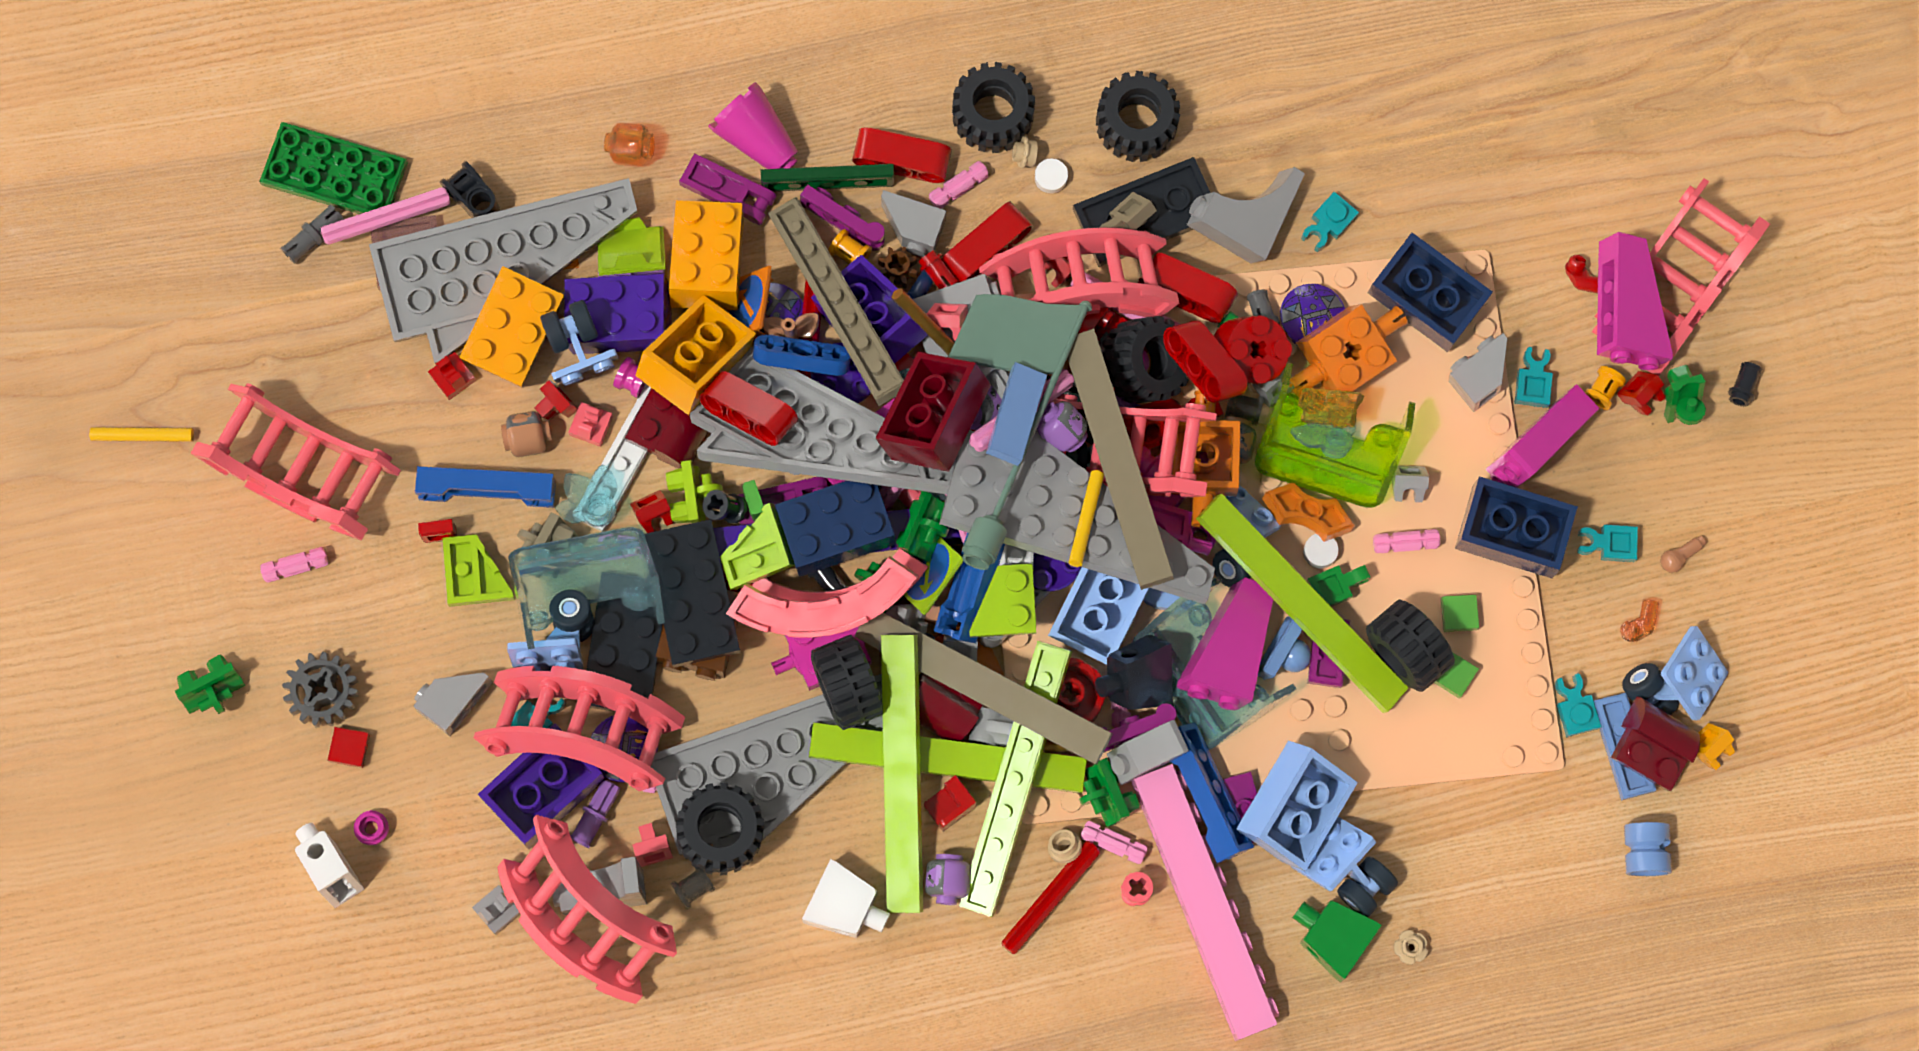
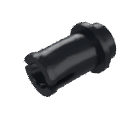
M1751 362L1741 363L1734 387L1729 388L1728 391L1730 402L1741 407H1747L1749 402L1754 401L1753 391L1762 372L1760 366Z
M831 566L808 574V577H813L824 591L848 587Z

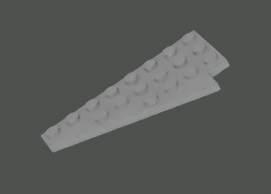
M629 178L369 244L394 342L427 334L435 364L445 356L448 357L466 344L502 266L543 285L638 212Z
M752 347L734 365L729 373L780 399L794 409L798 416V422L776 446L768 445L711 414L703 407L701 402L690 413L691 423L711 433L706 441L697 449L698 459L702 461L947 494L955 465L954 461L950 471L946 472L891 460L875 439L883 424L884 417L794 369L766 366L756 362L753 359L754 348Z
M969 430L956 457L939 523L967 533L970 532L976 518L984 517L985 515L992 516L1014 465L986 454L987 449L977 452L969 444L970 436L975 432ZM1036 432L998 518L1003 522V526L1007 530L1003 543L1068 563L1090 473ZM1102 483L1081 567L1139 584L1109 488ZM1157 525L1174 580L1150 588L1205 604L1209 598L1215 568Z
M882 674L874 676L882 699ZM823 694L655 753L651 768L666 778L664 784L656 786L679 855L683 854L677 842L676 826L678 812L681 811L682 803L685 799H689L692 796V792L696 789H705V785L713 783V786H720V782L728 783L729 787L734 788L735 785L741 787L742 792L745 794L749 792L754 797L755 804H759L761 809V815L764 819V840L846 764L809 758L813 722L837 725ZM883 714L852 728L882 731ZM714 811L707 814L701 820L699 833L703 841L708 845L713 844V847L723 848L732 845L738 840L741 833V825L733 814L726 811Z

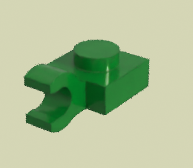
M1338 565L1308 578L1307 582L1330 607H1333L1351 599L1353 595L1350 588L1368 582L1370 575L1365 565L1345 574L1342 573Z

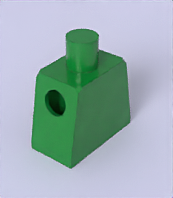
M1331 900L1326 904L1321 913L1303 901L1292 917L1308 929L1300 944L1340 983L1347 977L1382 926L1378 922Z

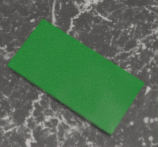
M281 122L259 182L262 186L362 214L394 203L408 161L403 157Z

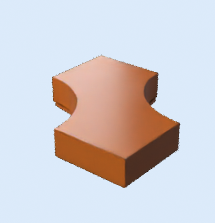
M1293 482L1267 491L1262 497V500L1279 525L1298 524L1314 531L1324 542L1351 532L1355 526L1336 498L1328 500L1314 498L1304 493Z

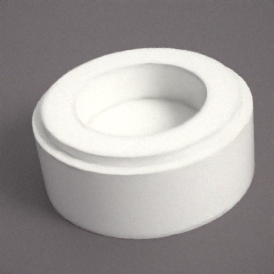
M1046 159L1038 164L1035 170V183L1041 191L1050 194L1057 193L1067 183L1068 171L1061 161Z
M1314 534L1305 543L1303 549L1304 558L1312 567L1319 569L1329 567L1338 555L1337 542L1334 538L1324 542L1317 534Z

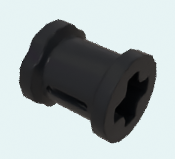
M712 490L704 498L703 511L709 519L716 521L723 519L728 523L736 524L744 519V515L747 512V503L745 498L738 494H726L721 490Z

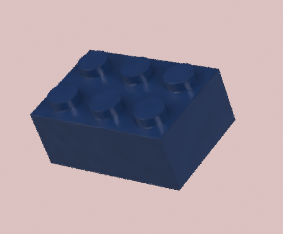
M1411 232L1372 283L1367 293L1390 310L1394 306H1398L1403 311V314L1399 317L1406 316L1408 324L1448 352L1493 291Z
M1479 476L1472 486L1455 549L1553 579L1560 571L1578 506Z
M844 481L775 504L799 577L896 545L890 520L878 486L875 484Z

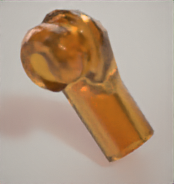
M1646 599L1642 601L1640 616L1632 621L1623 622L1620 627V633L1624 640L1638 642L1654 632L1659 602Z

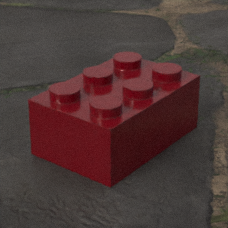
M918 352L875 439L891 460L949 472L991 384L975 362Z

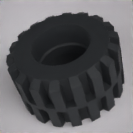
M988 62L982 63L980 70L977 71L975 67H972L968 70V77L962 75L959 79L958 87L955 86L953 93L952 113L954 127L957 126V134L960 138L966 137L967 145L973 147L974 144L979 145L978 151L985 152L986 148H992V153H999L1000 147H1004L1006 151L1013 149L1014 142H1020L1024 134H1029L1034 119L1035 95H1032L1033 87L1031 83H1026V76L1022 72L1016 75L1015 67L1008 65L1007 69L1002 68L1001 62H995V67H989ZM986 96H999L1007 100L1013 110L1003 119L989 120L978 114L974 105Z
M1136 71L1135 76H1130L1129 72L1123 73L1121 81L1116 77L1110 81L1109 88H1104L1101 99H1099L1096 115L1099 139L1104 138L1103 145L1107 150L1111 147L1114 148L1113 155L1119 158L1121 154L1127 155L1126 161L1133 162L1134 157H1139L1140 162L1147 161L1150 154L1153 158L1160 156L1161 149L1166 151L1170 147L1171 140H1174L1180 119L1179 100L1175 101L1177 93L1174 88L1167 89L1168 82L1165 79H1162L1160 82L1157 81V75L1150 72L1149 77L1143 76V71ZM1139 104L1148 107L1155 114L1157 121L1148 128L1136 129L1125 124L1120 118L1119 112L1126 106Z
M1160 316L1132 319L1119 323L1117 325L1118 328H1114L1108 333L1111 339L1104 340L1103 347L1106 350L1102 355L1112 386L1115 387L1114 392L1116 396L1124 397V401L1130 403L1163 401L1171 399V396L1178 395L1181 392L1180 387L1187 385L1189 380L1186 374L1169 355L1163 341L1165 330L1175 326V322L1170 319L1164 320V317ZM1144 347L1147 348L1151 357L1149 374L1143 364Z
M1398 599L1366 626L1369 642L1376 654L1404 684L1416 691L1423 692L1455 664L1453 652L1443 634L1422 611L1406 601Z
M851 634L812 649L811 661L818 683L834 721L842 730L883 714V703L875 678L859 642Z
M720 782V786H713V783L705 785V789L699 790L698 788L693 791L692 796L689 799L686 798L682 803V809L678 812L677 842L685 859H689L692 862V866L696 869L702 868L705 870V873L711 875L713 872L727 875L729 871L734 870V872L742 870V866L745 864L749 865L753 861L754 855L759 852L763 840L764 819L762 818L759 804H755L754 797L749 792L745 794L742 792V788L737 785L733 788L729 787L728 783ZM714 811H726L733 814L741 825V833L738 840L732 845L723 848L713 847L704 842L699 833V826L701 820L707 814Z

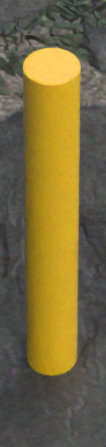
M91 427L89 437L91 441L193 442L194 431L193 428Z
M1093 470L1090 473L1068 562L1073 567H1081L1083 564L1104 478V473L1098 470Z

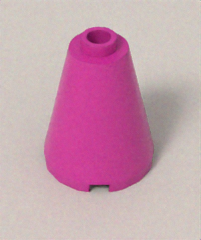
M756 82L748 87L749 91L744 96L738 95L714 118L715 122L708 125L712 132L766 169L792 168L798 162L794 157L798 150L762 88Z

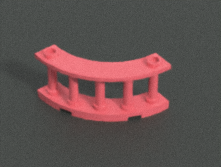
M1703 178L1696 189L1691 185L1688 187L1678 201L1684 206L1649 252L1653 270L1691 296L1690 300L1695 303L1685 317L1681 314L1676 316L1662 306L1666 325L1669 326L1668 331L1673 333L1669 338L1673 357L1770 225V223L1759 216L1752 227L1747 224L1743 226L1699 196L1709 183L1705 178ZM1691 207L1735 236L1734 241L1739 244L1730 256L1725 252L1723 255L1678 225ZM1670 235L1714 265L1712 269L1718 273L1707 287L1702 283L1700 286L1656 256ZM1597 325L1595 326V328H1594L1593 331H1592V332H1593L1594 334H1596V335H1597ZM1670 361L1659 365L1658 369L1647 371L1660 376Z
M1085 228L1054 233L1030 240L1003 253L996 254L979 268L981 274H986L988 277L999 281L1001 295L1015 297L1012 278L1031 268L1036 294L1028 300L1046 304L1079 305L1082 301H1089L1092 305V310L1087 311L1086 315L1097 314L1100 312V308L1114 307L1118 308L1119 313L1143 317H1162L1179 304L1177 292L1158 285L1152 255L1167 244L1166 239L1150 234L1147 231L1123 228ZM1081 254H1106L1111 282L1087 283ZM1120 255L1139 260L1144 284L1128 282L1124 279ZM1068 256L1073 286L1050 292L1044 262Z
M247 383L245 387L230 384L228 390L241 398V401L217 442L213 441L211 445L197 442L191 454L225 476L230 473L243 482L247 480L244 487L265 499L314 523L317 519L331 524L329 527L331 530L362 541L368 528L357 521L359 518L357 513L381 471L396 476L399 475L401 470L390 463L392 457L374 448L373 452L359 448L305 423L263 398L265 393L252 384ZM255 407L273 418V421L249 462L245 461L242 464L229 456L231 453L229 447L251 409ZM287 426L307 437V440L284 480H279L278 483H275L261 475L263 472L261 467L284 427ZM319 444L341 455L317 497L313 496L310 500L297 494L295 486ZM355 460L367 465L365 473L345 508L341 507L340 510L330 508L329 502L352 461Z
M1061 394L1052 401L1054 404L1062 401L1069 402L1080 413L1085 414L1082 403L1077 402V396ZM1186 403L1185 408L1179 409L1119 407L1123 418L1133 419L1130 442L1139 470L1147 420L1165 421L1158 472L1154 473V478L1142 477L1147 495L1170 497L1171 493L1178 492L1180 497H1205L1207 482L1196 481L1197 475L1193 474L1200 422L1215 421L1217 413L1206 412L1205 405ZM1179 422H1186L1180 472L1172 475ZM1093 441L1090 467H1086V471L1091 473L1093 470H1098L1104 473ZM1104 475L1103 484H1105V485L1108 487L1107 482H1106V478H1105V475Z
M899 548L893 557L889 556L874 575L862 582L839 590L825 592L802 591L785 587L767 578H763L754 582L752 586L748 583L745 584L726 614L745 625L767 633L772 632L798 638L829 636L863 625L883 613L920 579L929 566Z
M522 666L497 672L494 684L507 695L495 728L475 732L473 737L489 753L496 757L515 753H544L572 758L601 768L619 777L638 791L664 784L666 778L651 768L661 735L681 729L685 716L652 694L647 699L630 691L632 685L592 671L562 666H552L551 671H535L534 666ZM553 697L578 700L567 732L543 728ZM538 698L529 725L511 726L519 702ZM591 703L616 711L605 743L581 736ZM628 717L648 729L639 760L618 749Z
M536 815L533 818L538 842L524 861L520 863L503 859L497 867L500 882L508 903L514 902L521 914L519 918L520 924L534 942L559 966L576 978L581 974L597 984L595 989L602 993L637 1004L643 996L639 976L641 969L655 952L671 957L677 954L673 927L635 911L616 898L593 876L584 864L573 844L568 824L556 819ZM546 856L553 871L540 887L535 868L542 858ZM561 883L578 901L563 921L548 903V900ZM588 911L608 926V929L593 948L572 932ZM620 935L642 946L627 965L605 956Z

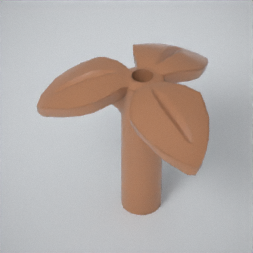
M806 313L797 317L796 321L792 318L766 317L763 331L766 335L794 339L811 338L818 328L819 315L817 313Z

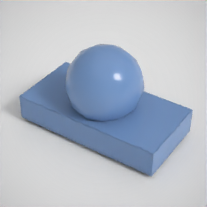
M1290 616L1285 618L1261 659L1258 676L1264 680L1274 678L1281 666L1290 672H1300L1310 663V648L1304 641L1297 639L1302 629Z

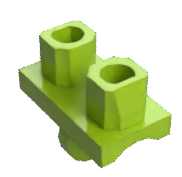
M691 460L681 462V468L666 473L667 487L671 493L685 491L686 501L670 503L671 519L675 523L705 521L703 498L712 490L723 491L721 484H712L711 474L701 475V485L699 467L693 466Z

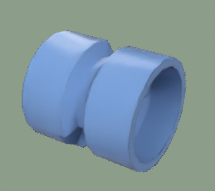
M1659 822L1626 824L1624 826L1625 845L1631 848V851L1625 855L1626 874L1631 876H1662L1671 874V854L1665 851V847L1671 844L1670 825Z

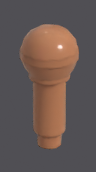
M1699 536L1698 538H1693L1679 549L1665 551L1660 559L1662 568L1669 573L1681 570L1685 560L1700 551L1702 546L1706 544L1705 539Z

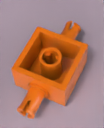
M1362 304L1349 306L1297 341L1298 347L1310 365L1292 378L1287 379L1288 386L1295 387L1291 391L1300 398L1305 392L1321 382L1331 398H1344L1397 362L1386 344L1385 338L1400 327L1408 324L1406 316L1399 317L1403 314V311L1398 306H1394L1392 310L1373 322ZM1346 346H1348L1350 349L1349 357L1345 358L1343 353L1347 351Z
M1196 390L1194 392L1195 404L1205 405L1206 412L1215 413L1216 403L1207 400V404H1205L1204 395L1200 390ZM1215 420L1200 422L1193 474L1197 475L1196 481L1207 482L1205 497H1193L1191 522L1193 527L1200 528V523L1196 518L1210 504L1213 497L1221 493L1224 496H1237L1239 490L1240 421ZM1179 422L1172 475L1180 472L1186 422ZM1201 452L1207 453L1208 463H1201V459H1199ZM1178 492L1171 493L1173 495H1180Z

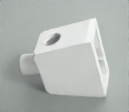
M314 823L305 824L296 831L295 835L301 844L295 848V852L317 890L334 908L365 890L337 844L325 831L318 832Z
M830 859L802 921L813 927L857 938L863 924L882 933L890 913L873 906L877 896L875 888L836 861Z

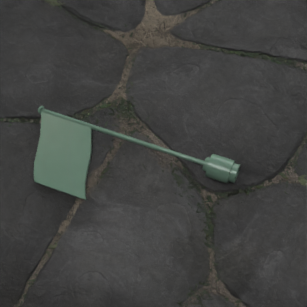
M976 295L948 356L949 358L975 362L977 365L1011 371L1012 366L1017 362L1041 373L1053 374L1036 412L1022 462L1086 313L1092 310V305L1089 301H1082L1079 305L1046 304L1007 295ZM1022 462L1018 466L1013 465L992 516L978 517L973 522L962 548L964 553L963 561L973 568L987 570L990 564L995 563L1007 535L1003 522L998 518Z

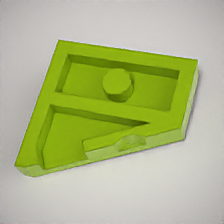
M768 503L764 505L761 509L763 512L751 526L747 525L739 534L736 543L730 545L720 556L730 589L737 590L744 587L747 583H754L795 566L775 504Z
M477 535L442 538L447 603L449 607L515 600L512 590Z
M1032 564L997 566L969 631L970 638L1036 634Z

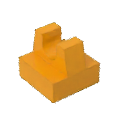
M1708 723L1698 732L1700 735V746L1696 757L1709 768L1717 770L1721 766L1717 761V757L1721 753L1728 756L1735 753L1732 742L1735 739L1728 730Z

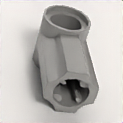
M981 707L976 715L979 719L971 729L968 741L975 744L1006 747L1014 721L990 708Z

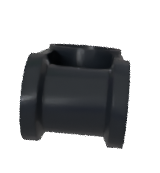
M464 161L461 164L462 168L449 179L443 178L440 181L441 186L447 190L448 195L471 218L500 211L493 191L483 182L480 175L467 161ZM484 201L490 202V206L487 209L476 210V206Z

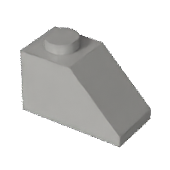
M883 190L881 206L901 246L906 247V251L919 257H924L925 254L927 255L932 250H936L946 222V210Z
M485 673L434 679L430 685L426 683L417 692L414 698L417 702L413 707L427 720L448 736H451L493 682Z
M1172 720L1123 743L1107 753L1112 770L1120 784L1123 785L1137 777L1160 769L1189 750L1175 720Z

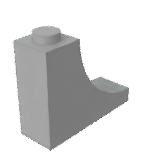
M1295 167L1280 171L1270 187L1253 200L1231 199L1216 192L1199 196L1190 207L1189 213L1191 217L1187 225L1250 264L1266 260L1305 173Z
M982 274L912 300L926 314L934 303L967 304L969 312L976 295H1001V291L997 281L992 282L986 274ZM944 327L943 331L955 343L952 337V330ZM928 335L922 340L926 353L948 357Z
M636 857L622 858L620 862L612 866L590 871L610 893L627 906L647 905L643 869ZM563 883L553 893L554 906L560 907L561 912L564 915H568L578 902L577 899L567 890Z

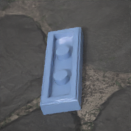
M1017 362L1014 363L986 454L1016 466L1022 462L1046 381V374Z
M1622 693L1594 700L1601 724L1599 730L1621 801L1655 792L1654 783L1610 758L1625 731L1621 725L1631 708L1627 694Z

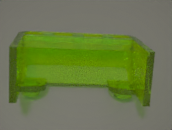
M1287 362L1271 401L1256 451L1255 466L1257 470L1265 476L1287 483L1293 482L1299 487L1361 507L1373 508L1380 505L1386 496L1411 436L1416 403L1409 401L1398 428L1387 424L1375 425L1369 429L1363 441L1301 421L1304 404L1298 396L1288 393L1293 364Z

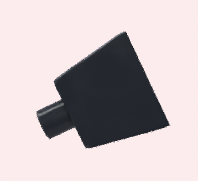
M1150 634L1110 653L1107 657V675L1098 677L1095 680V688L1098 695L1102 698L1108 696L1111 702L1131 710L1159 707L1165 703L1173 705L1171 643Z

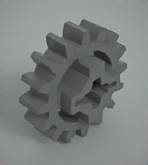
M322 652L319 660L312 653H309L308 662L305 664L299 659L295 662L299 669L296 672L288 670L286 673L292 678V681L282 684L285 690L290 691V694L284 696L283 700L287 704L294 703L289 709L290 713L293 716L301 713L299 720L303 724H306L312 718V723L316 728L320 727L322 720H325L329 726H334L333 717L335 716L345 720L346 716L343 710L345 708L354 710L355 708L350 701V697L359 696V692L351 688L352 685L358 683L357 677L347 676L352 671L351 666L345 664L340 667L342 659L336 655L330 661L329 655L326 652ZM322 668L320 672L308 675L309 672ZM338 675H340L343 683L342 693L336 687ZM299 686L305 690L304 704L301 703L299 698ZM316 686H325L328 689L325 694L321 692L317 694L314 691ZM331 704L334 705L332 708L328 710L320 711L321 708L324 706H328Z

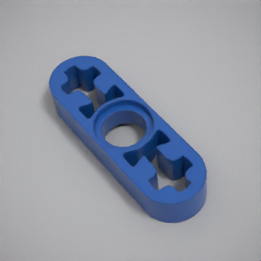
M774 335L758 336L754 342L753 359L762 365L835 376L848 373L851 357L846 348L841 345Z

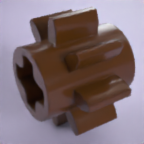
M888 247L887 257H878V265L884 267L880 272L893 284H901L902 287L907 288L908 278H917V271L910 268L917 263L916 256L909 258L906 255V247H903L901 251H893L891 247ZM897 263L899 267H903V271L898 272L896 268H892V265Z

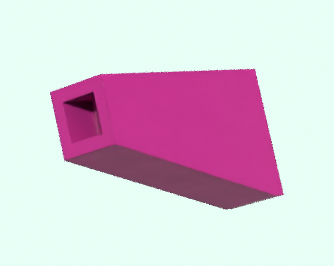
M1617 232L1599 241L1597 355L1610 358V361L1613 363H1631L1638 365V368L1641 370H1655L1659 368V365L1673 360V352L1647 240Z
M1577 384L1574 385L1485 469L1490 474L1491 480L1517 488L1536 473L1599 407Z
M1245 577L1230 587L1180 676L1176 688L1187 691L1190 697L1218 702L1221 708L1227 710H1238L1253 701L1273 599L1256 581Z

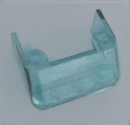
M626 527L522 547L512 551L508 556L520 621L528 650L535 648L532 630H544L553 622L554 613L549 612L551 600L559 592L568 589L582 592L588 598L590 604L621 598L623 605L634 611H642L653 607L658 624L665 623L659 577L644 532L638 528Z
M1219 576L1212 580L1210 592L1222 583ZM1180 597L1134 637L1133 642L1151 634L1171 643L1172 706L1175 708L1176 716L1183 725L1196 722L1209 750L1220 745L1267 714L1297 690L1294 684H1291L1269 696L1262 686L1256 684L1253 701L1238 710L1223 709L1218 705V702L1209 699H1196L1190 697L1187 691L1176 688L1180 676L1203 637L1202 634L1206 632L1212 621V615L1206 603L1203 604Z

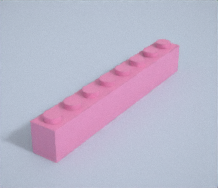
M1173 764L1135 778L1132 781L1133 788L1234 1040L1238 1041L1277 1025L1275 1020L1276 1017H1279L1277 1006L1272 997L1266 998L1262 985L1266 984L1263 971L1259 964L1253 965L1249 955V952L1253 951L1252 944L1246 931L1242 933L1239 931L1235 921L1240 918L1238 909L1233 899L1227 901L1222 888L1227 886L1221 868H1214L1209 855L1213 853L1206 841V834L1201 836L1196 824L1201 821L1194 802L1188 804L1183 792L1188 787L1181 771L1175 772Z

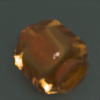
M617 123L611 133H606L604 150L610 154L611 160L616 165L640 167L645 165L647 160L653 158L655 137L644 124Z

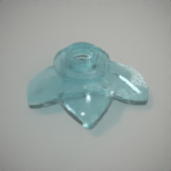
M1311 406L1307 410L1308 424L1291 428L1292 436L1301 444L1309 448H1321L1326 456L1337 459L1346 456L1353 445L1352 436L1356 432V422L1348 414L1335 416L1331 410L1325 407Z
M605 465L599 466L591 479L578 474L568 473L565 475L564 490L568 499L555 507L558 514L570 523L586 521L595 527H603L611 523L616 515V505L613 498L617 491V482L609 468ZM599 506L604 507L606 510L603 515L597 516L594 514L595 508Z

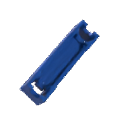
M417 466L415 494L418 495L419 501L447 502L453 496L520 499L528 507L554 508L556 480L554 475L550 473Z
M1004 543L1001 546L995 563L990 564L987 570L973 568L963 561L954 575L948 599L941 605L934 628L935 632L952 636V638L959 641L977 642L978 637L970 638L969 631L996 568L1000 564L1005 547ZM960 622V629L956 630L957 624Z
M1196 722L1179 726L1178 729L1189 751L1170 763L1179 766L1208 828L1206 841L1216 862L1219 863L1226 859H1232L1254 848L1252 841L1236 829L1241 822L1240 815Z

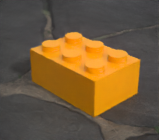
M676 200L669 280L671 308H690L704 295L724 310H738L744 227L742 203Z
M502 266L459 358L522 388L547 336L540 317L551 311L557 313L563 302L564 295Z
M702 295L643 351L635 376L689 415L700 403L699 395L722 371L729 372L752 347L756 333L709 298Z

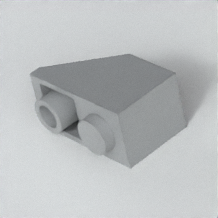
M1504 333L1496 339L1493 336L1488 337L1477 347L1479 352L1469 359L1467 356L1460 358L1450 368L1452 372L1449 375L1448 382L1473 412L1500 393L1507 337Z

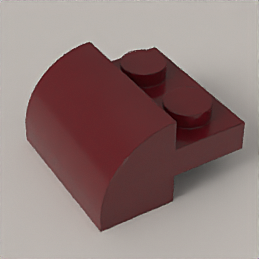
M651 388L625 439L626 442L656 455L658 460L679 469L683 461L691 460L693 463L697 455V449L703 444L708 431L691 423L690 414H686Z
M921 672L919 674L920 725L940 739L960 742L978 721L979 717L976 715L981 709L982 704Z
M1636 697L1621 725L1625 731L1610 758L1662 789L1671 792L1686 763L1694 762L1700 746V735L1693 728L1645 699Z

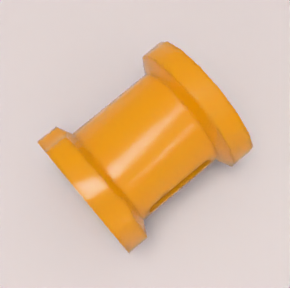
M842 229L832 241L828 251L831 256L837 255L850 264L860 255L868 259L872 247L868 244L863 246L849 236L848 230Z
M1600 366L1597 371V379L1591 389H1586L1585 393L1599 408L1609 410L1612 406V397L1618 387H1623L1626 379L1618 371L1607 366Z

